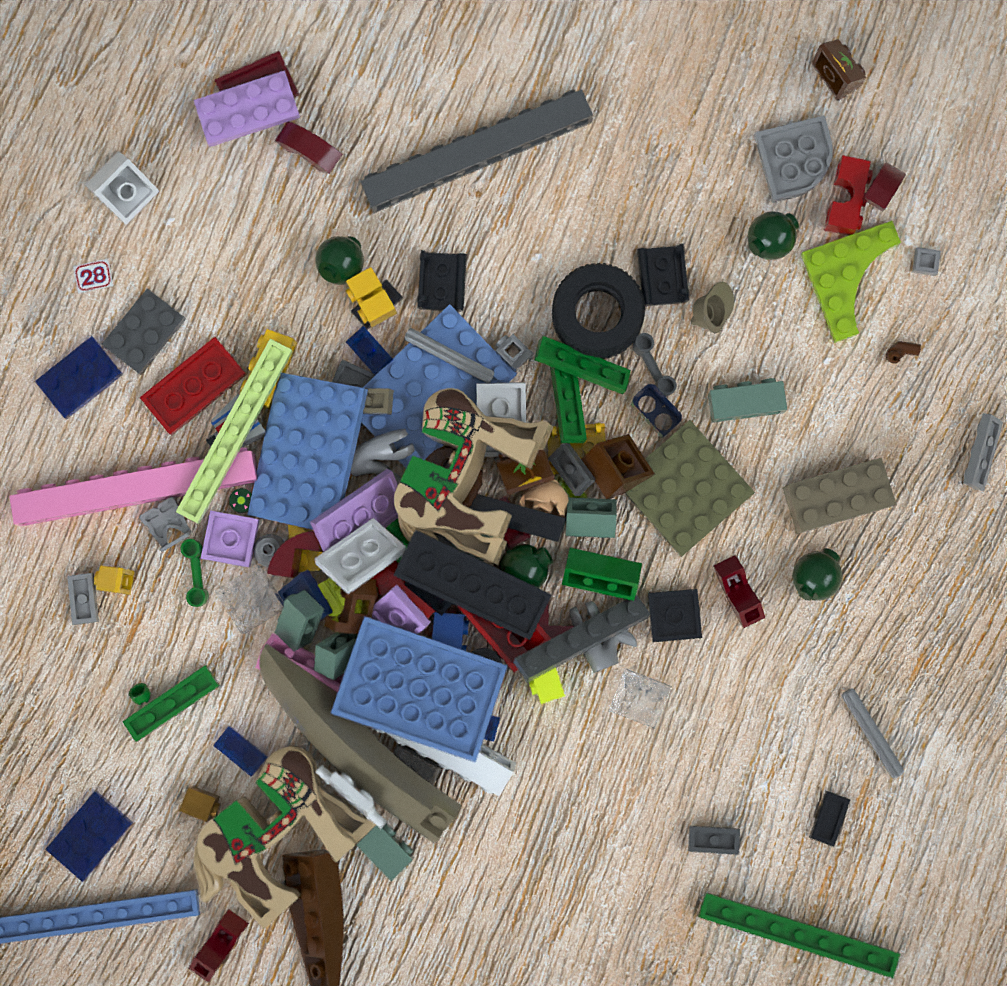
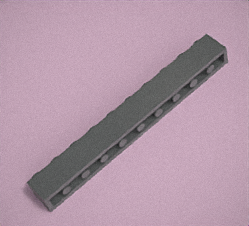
M570 90L564 93L562 98L544 101L538 108L533 110L531 108L524 109L516 117L511 119L506 117L496 123L497 125L489 128L487 126L481 127L474 132L475 134L468 137L459 136L451 144L435 146L429 153L424 155L416 154L403 164L395 163L388 166L386 171L381 173H370L364 177L361 185L374 214L588 125L593 121V113L583 90Z

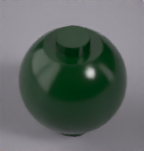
M776 211L765 212L756 217L748 231L750 251L754 255L766 260H778L788 255L795 246L797 239L796 230L799 228V223L796 217L791 213L783 214Z
M334 236L325 240L319 246L315 263L322 278L332 284L344 285L347 284L346 281L361 273L364 257L361 244L356 238L352 236Z
M520 544L510 548L503 555L499 569L540 588L548 577L549 571L547 567L553 563V559L544 546L537 549L532 545Z
M824 548L822 552L807 553L796 562L792 577L794 586L801 598L807 601L826 600L839 590L843 574L838 563L840 556L835 551Z

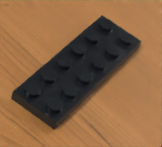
M416 529L393 574L412 585L528 640L531 639L552 596L538 587Z

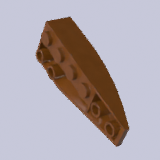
M328 850L284 854L282 858L286 886L297 889L301 894L289 906L309 984L310 986H339L343 959L344 916L338 861L335 862Z

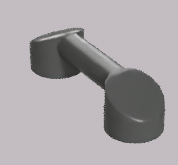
M641 333L633 342V350L637 355L642 356L655 381V386L665 397L670 396L677 388L676 381L670 376L662 375L650 352L654 347V339L647 333Z

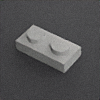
M94 573L67 576L72 625L99 622Z

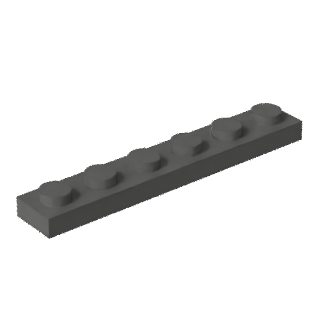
M636 595L634 601L625 600L516 657L514 664L528 683L648 619L650 612Z

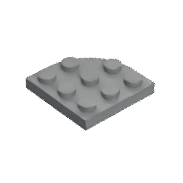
M825 115L755 132L754 134L772 203L798 197L811 191L825 176L830 166L833 152Z

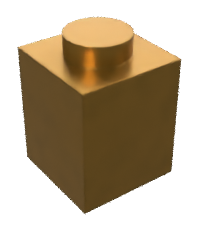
M190 786L186 791L179 811L208 822L212 817L215 818L218 815L221 804L218 803L220 796L198 787Z

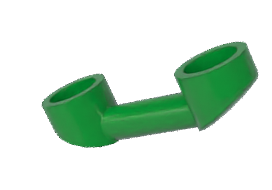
M186 539L181 544L180 550L184 557L190 558L193 588L187 592L186 600L192 607H201L206 604L209 598L208 591L203 588L200 563L203 546L195 539Z

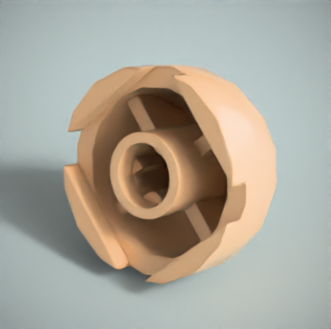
M552 480L525 489L518 504L519 506L565 518L569 500L568 494L556 480Z

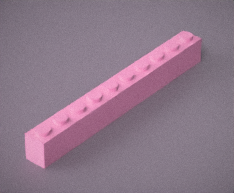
M240 448L219 489L251 484L257 481V463L254 452L248 451V448ZM191 457L185 459V463L181 464L170 461L161 464V467L152 469V466L139 467L137 472L133 473L122 470L113 472V476L104 478V475H95L89 477V481L85 482L74 479L65 481V485L56 487V484H46L41 486V490L32 491L31 488L17 490V494L9 496L14 525L22 527L166 500L170 497L185 496L204 459L200 460V457Z

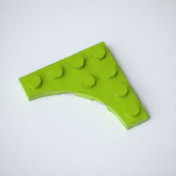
M893 221L801 253L834 343L859 334L854 309L857 287L868 266L882 253L901 243Z

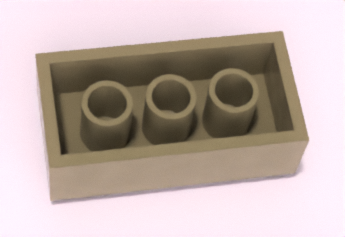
M882 457L791 483L783 487L797 534L897 505Z

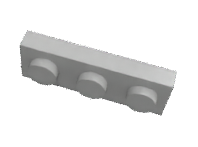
M982 414L981 421L977 427L975 443L971 448L968 468L964 474L965 479L963 483L979 491L985 490L1003 421L992 414Z

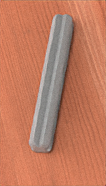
M412 328L405 335L407 342L485 383L491 382L494 371Z
M853 688L846 690L841 696L886 770L893 779L901 776L904 773L903 767Z

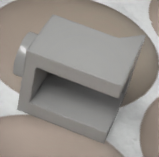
M514 334L510 337L507 335L503 336L496 344L498 347L496 353L516 373L520 371V367L527 360L531 361L533 359L534 353ZM511 344L520 351L514 358L505 351Z

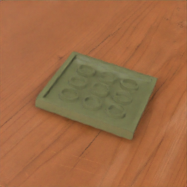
M689 420L645 458L655 474L625 494L682 557L755 492L694 423Z

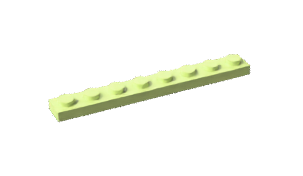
M272 339L268 341L176 512L200 524L293 352L291 349Z

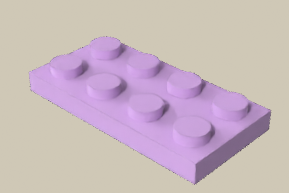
M285 70L194 100L209 147L300 118Z
M386 469L310 522L323 552L373 518L384 528L398 518L394 505V495L398 484L391 470Z

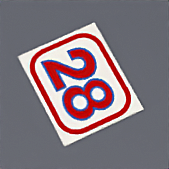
M108 259L73 266L78 294L113 286Z

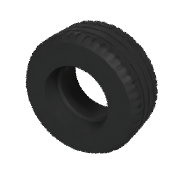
M606 263L586 264L570 272L559 284L552 304V322L560 341L582 354L601 359L617 356V354L627 350L638 336L645 316L644 296L635 279L633 280V277L628 275L626 271L624 272L623 269H619L611 264L607 265ZM593 291H601L613 296L621 308V317L617 325L606 332H593L585 329L577 321L575 315V307L580 297Z

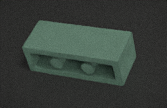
M776 378L761 380L762 384L752 385L751 381L738 383L737 387L728 388L726 384L714 386L713 390H710L708 393L712 423L785 413L787 411L783 381L776 382Z

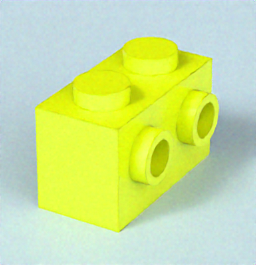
M556 668L529 682L533 696L538 694L541 704L565 696Z

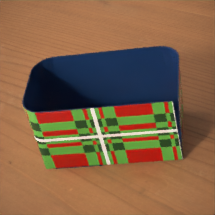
M653 384L646 385L633 397L631 402L633 408L661 438L666 436L682 420V415L677 408ZM650 396L655 400L656 406L652 412L645 413L640 410L639 400L642 397ZM659 414H667L671 417L672 425L668 430H660L656 427L655 419Z

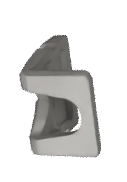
M174 497L166 499L158 504L157 508H152L140 515V520L145 526L147 525L150 529L148 531L160 544L161 548L159 550L161 552L191 534L184 516L176 512L178 504ZM169 528H175L184 533L171 543H167V531Z

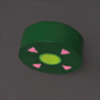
M244 488L234 490L229 497L231 508L238 513H247L252 493Z

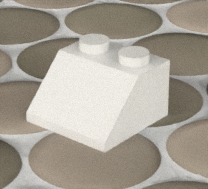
M119 151L85 184L126 225L159 192L147 177Z

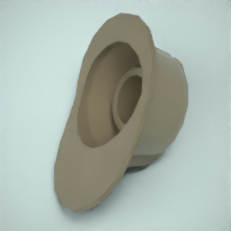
M717 282L707 295L695 301L693 317L691 319L692 325L709 329L714 334L721 331L734 308V294L728 283Z

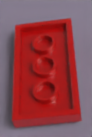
M214 337L139 398L169 435L172 436L247 374L219 340Z

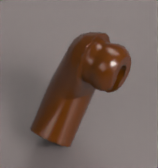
M898 341L887 350L886 359L890 363L896 364L906 354L919 356L921 344Z

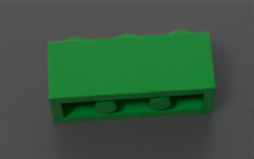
M570 548L562 585L634 601L639 585L642 563Z

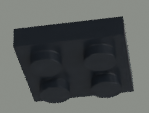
M698 589L648 593L652 642L702 638Z

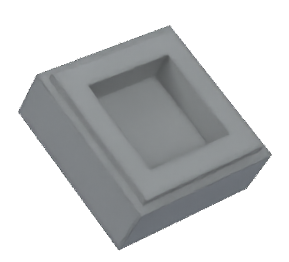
M917 247L914 253L912 273L936 276L938 274L941 251Z

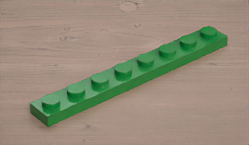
M707 892L704 894L698 914L699 918L893 979L900 953Z

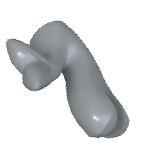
M405 429L390 431L356 446L350 473L354 476L365 474L379 475L386 469L391 470L386 464L377 460H401L410 456L415 451L413 443L402 446L399 449H396L393 443L408 435ZM393 472L397 484L399 485L401 477L397 473Z
M593 601L585 603L590 618L600 614L598 607ZM577 607L571 608L569 610L572 626L575 627L583 623ZM628 629L583 653L594 673L619 663L617 657V645L619 643L637 647V641L628 632Z

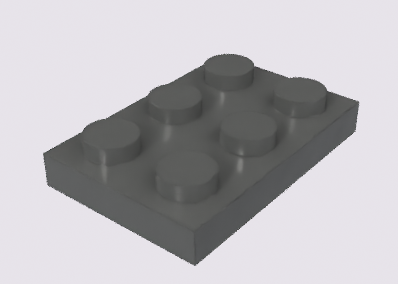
M147 288L104 340L102 345L141 375L184 323L186 318Z

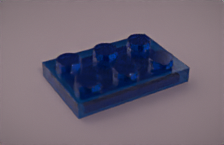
M91 336L35 382L65 419H68L120 378L123 373L96 339Z
M94 791L45 850L83 882L133 825V822L98 791Z

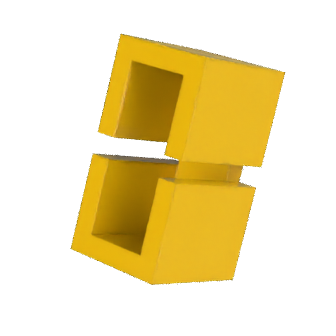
M372 267L346 281L349 288L345 291L351 302L357 301L361 309L357 310L363 323L369 322L371 327H374L397 314L393 303L386 291L383 290L382 284Z

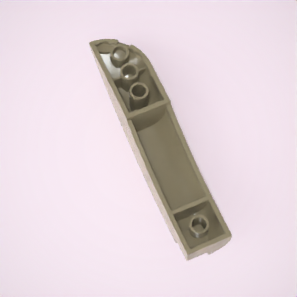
M266 643L259 659L262 678L297 728L328 762L341 774L345 773L351 778L359 790L363 789L374 799L373 801L431 842L436 843L441 838L445 829L456 819L462 805L405 765L365 725L331 714L338 693Z

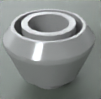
M266 534L260 537L254 545V556L258 563L268 567L273 555L284 543V540L275 534Z

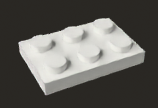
M525 382L476 383L477 407L485 416L511 418L526 423ZM487 446L484 457H498L500 452Z
M373 518L316 557L315 561L322 571L349 594L401 557L406 546Z

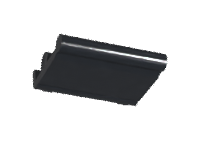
M683 243L678 246L637 249L640 284L645 306L688 302L690 292L687 283L685 247Z
M421 250L417 307L419 309L443 311L450 304L456 311H464L467 254L429 253Z

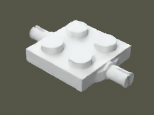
M323 765L317 769L315 773L325 780L327 785H331L337 793L368 820L370 819L380 829L387 823V820L376 812L374 799L363 789L358 792L355 789L354 781L345 773L339 775L334 772L332 774Z

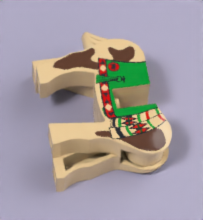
M455 388L442 389L432 394L424 405L422 433L433 441L457 451H454L450 456L449 469L412 456L394 495V505L398 513L399 525L406 540L410 541L415 529L435 539L437 537L434 534L442 535L450 540L458 549L498 565L507 543L503 540L512 516L502 510L493 512L474 511L465 507L462 502L469 494L478 477L487 446L531 469L538 450H544L553 429L552 425L543 420L535 423H524L511 418L485 416L464 392ZM481 534L492 536L493 538H486Z
M296 746L277 750L269 756L255 783L280 811L276 812L266 821L244 796L233 802L201 830L194 851V868L199 883L200 900L204 903L209 902L218 894L224 886V877L232 884L238 901L258 924L265 929L295 902L301 894L297 889L285 886L272 878L262 863L260 853L284 838L305 816L335 862H337L376 824L354 810L347 801L323 786L321 777L315 773L318 769L317 762L310 752Z

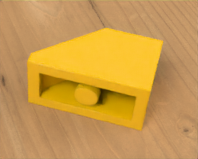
M100 566L99 571L97 570L94 576L96 590L131 595L135 571L119 567Z

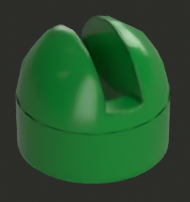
M139 683L130 689L129 696L135 704L143 705L144 702H149L151 693L145 683Z

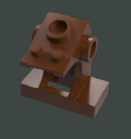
M374 579L367 580L349 594L341 588V597L345 598L343 611L337 617L326 616L324 626L334 632L358 634L364 617L372 618L374 603L378 598L379 591ZM357 599L363 600L360 613H354Z

